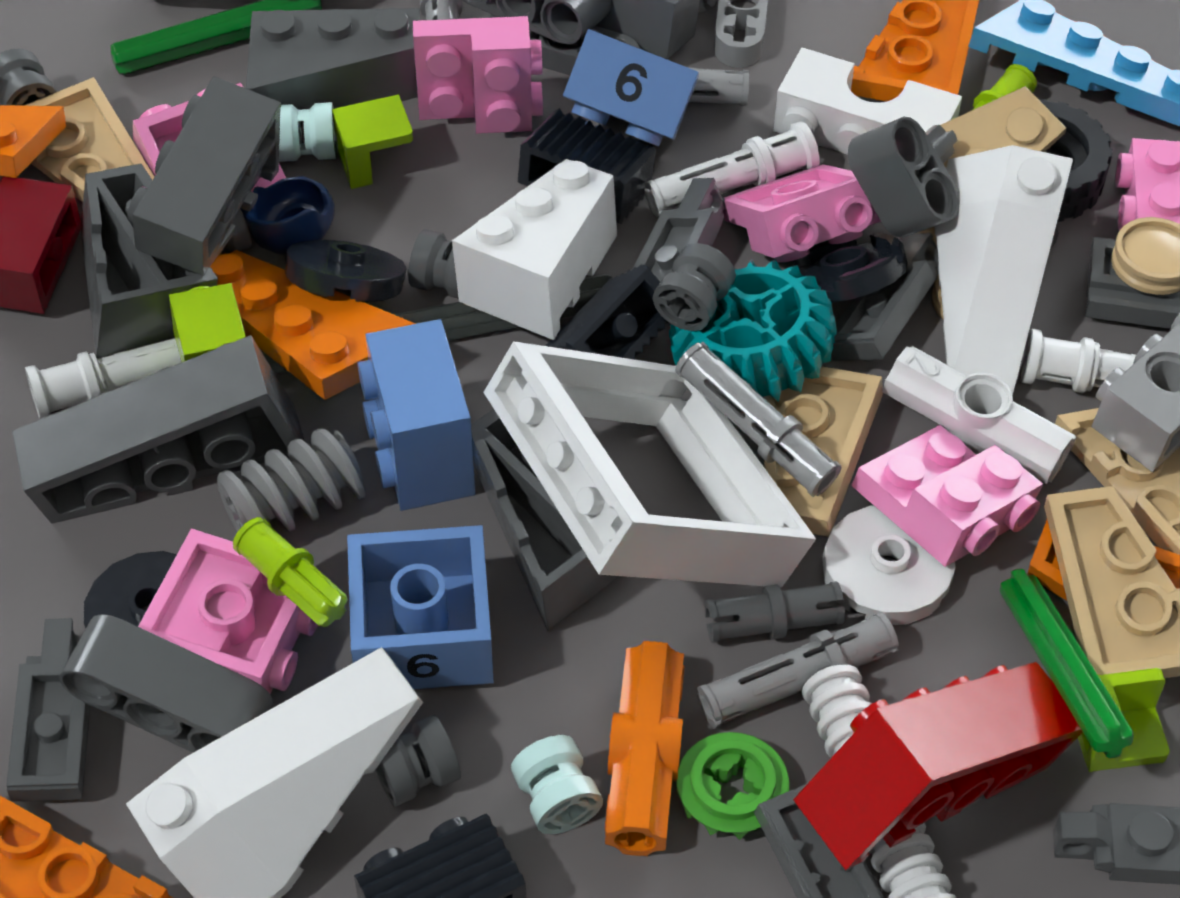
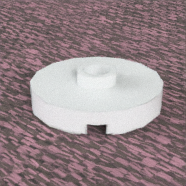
M874 505L849 513L834 526L823 554L825 584L837 581L842 590L844 600H837L836 602L841 606H845V609L848 611L852 607L857 612L866 614L865 619L882 612L888 617L892 625H907L930 616L940 606L941 600L949 592L956 568L955 562L946 567L943 566ZM881 556L893 557L898 561H887Z

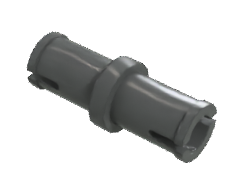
M837 581L825 585L782 591L779 585L764 586L761 594L718 600L706 599V618L734 616V619L731 621L706 624L710 641L714 643L723 639L766 633L769 634L771 639L785 638L787 630L829 624H844L845 606L816 608L818 603L844 600L841 587Z

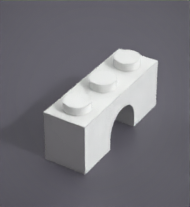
M801 48L777 91L773 131L782 134L789 131L791 124L803 121L811 129L818 146L847 154L849 144L854 137L903 116L911 117L917 121L925 132L933 125H941L959 116L962 96L908 80L901 94L893 100L881 103L865 101L851 92L855 63Z

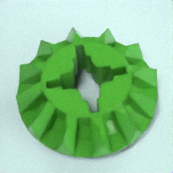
M724 732L708 736L698 741L686 752L678 768L676 795H679L684 805L687 819L695 818L703 824L710 836L720 831L733 833L740 840L747 832L761 828L754 814L758 804L789 792V776L781 757L767 743L748 734ZM740 767L744 768L743 790L749 793V795L737 792L732 800L727 801V804L722 803V797L720 796L721 785L716 780L727 783L732 775H737Z

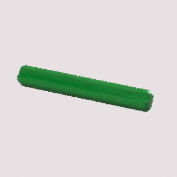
M261 0L114 42L110 45L112 61L119 74H129L250 39L252 11L322 10L321 0Z
M1024 569L1011 571L1010 579L1001 582L1000 593L1093 750L1104 752L1105 756L1110 759L1121 756L1122 748L1133 743L1134 734L1131 727L1038 578L1034 575H1027Z

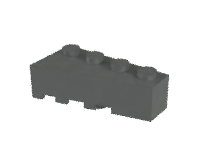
M251 335L235 342L221 345L215 350L175 366L164 368L155 374L115 390L104 392L95 398L58 413L44 416L38 421L12 431L23 491L51 524L135 504L136 493L147 490L169 492V496L194 490L192 484L194 479L219 474L224 470L231 471L241 479V466L243 462L255 460L258 464L265 463L264 457L267 451L272 449L279 450L288 458V445L290 441L295 439L305 441L292 400Z

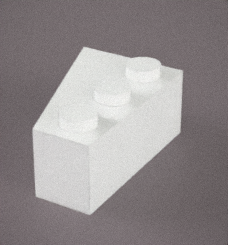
M566 159L453 239L452 246L459 302L554 340L560 331V317L567 307L574 308L580 298L579 286L586 275H594L617 237L613 175L588 167L583 162Z

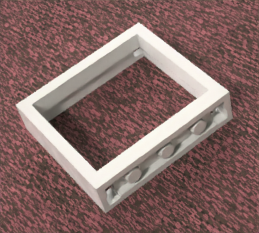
M513 341L483 393L599 575L754 586L779 585L783 587L816 538L728 417L723 415L717 407L684 377H680L675 371L676 366ZM688 388L692 395L688 401H684L681 397ZM583 417L656 426L722 521L648 515Z

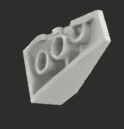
M1014 145L948 159L946 169L958 191L959 211L954 219L934 226L937 239L939 286L941 287L944 318L943 332L946 365L966 376L974 373H989L997 376L1007 383L1012 395L1073 162L1072 158Z
M381 647L183 758L127 802L126 805L160 860L194 898H281L292 888L304 871L299 865L323 831L331 833L344 813L339 809L362 776L375 771L423 701L388 653Z

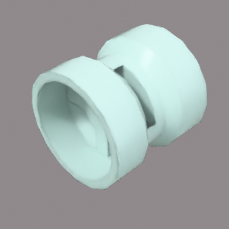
M333 102L314 103L310 109L298 110L293 104L281 105L279 162L297 161L301 155L313 154L318 160L336 159L337 148L332 109H334ZM300 121H304L305 143H302Z
M556 735L538 740L524 748L511 764V772L519 789L524 793L530 794L532 798L530 813L538 830L543 834L553 835L575 829L595 816L603 805V798L595 781L591 777L583 775L581 771L583 756L575 740L570 736Z

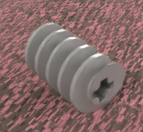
M319 428L313 431L311 447L302 439L290 441L288 445V458L277 449L267 451L264 457L265 470L255 460L243 462L241 466L242 481L229 470L220 472L217 477L218 490L222 502L237 532L246 522L256 517H261L269 523L270 520L277 518L291 532L295 530L294 509L300 507L312 521L319 519L317 499L324 497L337 511L342 508L340 489L345 486L357 499L365 498L364 481L352 449L338 430L334 431V436L326 429Z

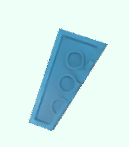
M1020 0L974 28L968 45L972 49L987 54L991 45L1016 54L1012 64L1025 66L1035 72L1038 65L1055 68L1067 74L1066 84L1084 91L1111 89L1116 91V103L1180 126V70H1170L1152 61L1151 56L1138 47L1122 46L1104 37L1102 31L1092 24L1074 22L1056 13L1055 8L1046 1Z

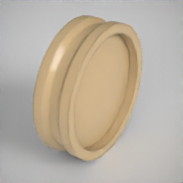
M1145 217L1135 219L1124 225L1117 235L1111 256L1112 266L1118 277L1130 287L1144 293L1167 295L1179 292L1180 224L1164 218Z

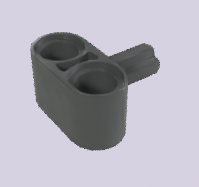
M903 116L858 135L851 140L847 153L851 170L882 224L895 237L905 238L948 222L956 217L960 204L959 195L954 181L944 166V163L955 151L953 144L957 142V136L953 130L946 132L941 125H933L925 132L917 121L911 117Z

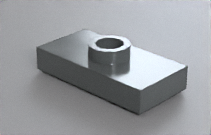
M807 784L758 804L754 814L797 898H884L865 861L845 871L793 799Z

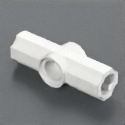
M906 346L885 379L882 391L884 394L942 425L951 434L961 439L976 455L996 445L1006 454L1015 458L1024 469L1045 484L1051 483L1060 471L1077 437L1015 403L1007 383L999 377L989 373H974L966 376L914 346Z

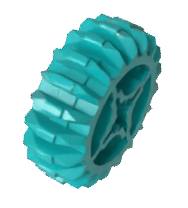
M751 259L746 268L735 269L736 278L733 286L724 298L716 301V312L708 325L702 330L688 331L670 324L669 337L675 365H677L680 358L690 347L696 343L701 344L704 342L718 358L749 383L762 397L770 395L777 402H779L781 392L787 388L802 392L804 378H820L822 364L831 361V352L835 343V335L837 334L831 300L827 297L826 290H821L815 276H803L798 265L782 270L776 259L765 267H757Z

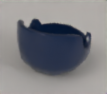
M304 176L284 178L267 188L255 187L253 193L258 194L256 204L250 212L241 209L248 229L259 247L280 255H286V250L292 244L302 241L322 240L329 230L335 214V204L329 191L320 182Z

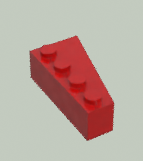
M1037 662L1009 670L1005 665H1000L979 679L970 681L967 676H961L938 691L930 692L927 687H923L914 691L900 702L889 705L885 699L872 703L852 720L850 728L854 731L853 735L793 800L846 871L865 861L870 855L869 851L882 838L891 848L911 838L916 832V827L927 822L935 815L943 822L959 814L980 796L983 795L988 799L1046 770L1083 732L1053 681Z

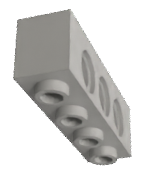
M1180 313L1175 318L1167 335L1161 337L1156 333L1151 336L1137 353L1134 364L1126 371L1120 367L1113 370L1103 381L1096 393V398L1101 401V404L1091 427L1151 472L1156 470L1180 447Z

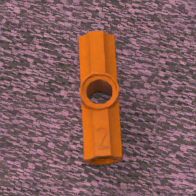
M643 641L636 647L626 648L619 713L614 712L612 717L607 771L608 775H612L610 794H608L605 844L617 848L622 854L648 856L650 853L666 850L672 781L676 782L678 779L683 719L678 718L679 704L682 701L685 665H683L684 653L675 651L668 643Z

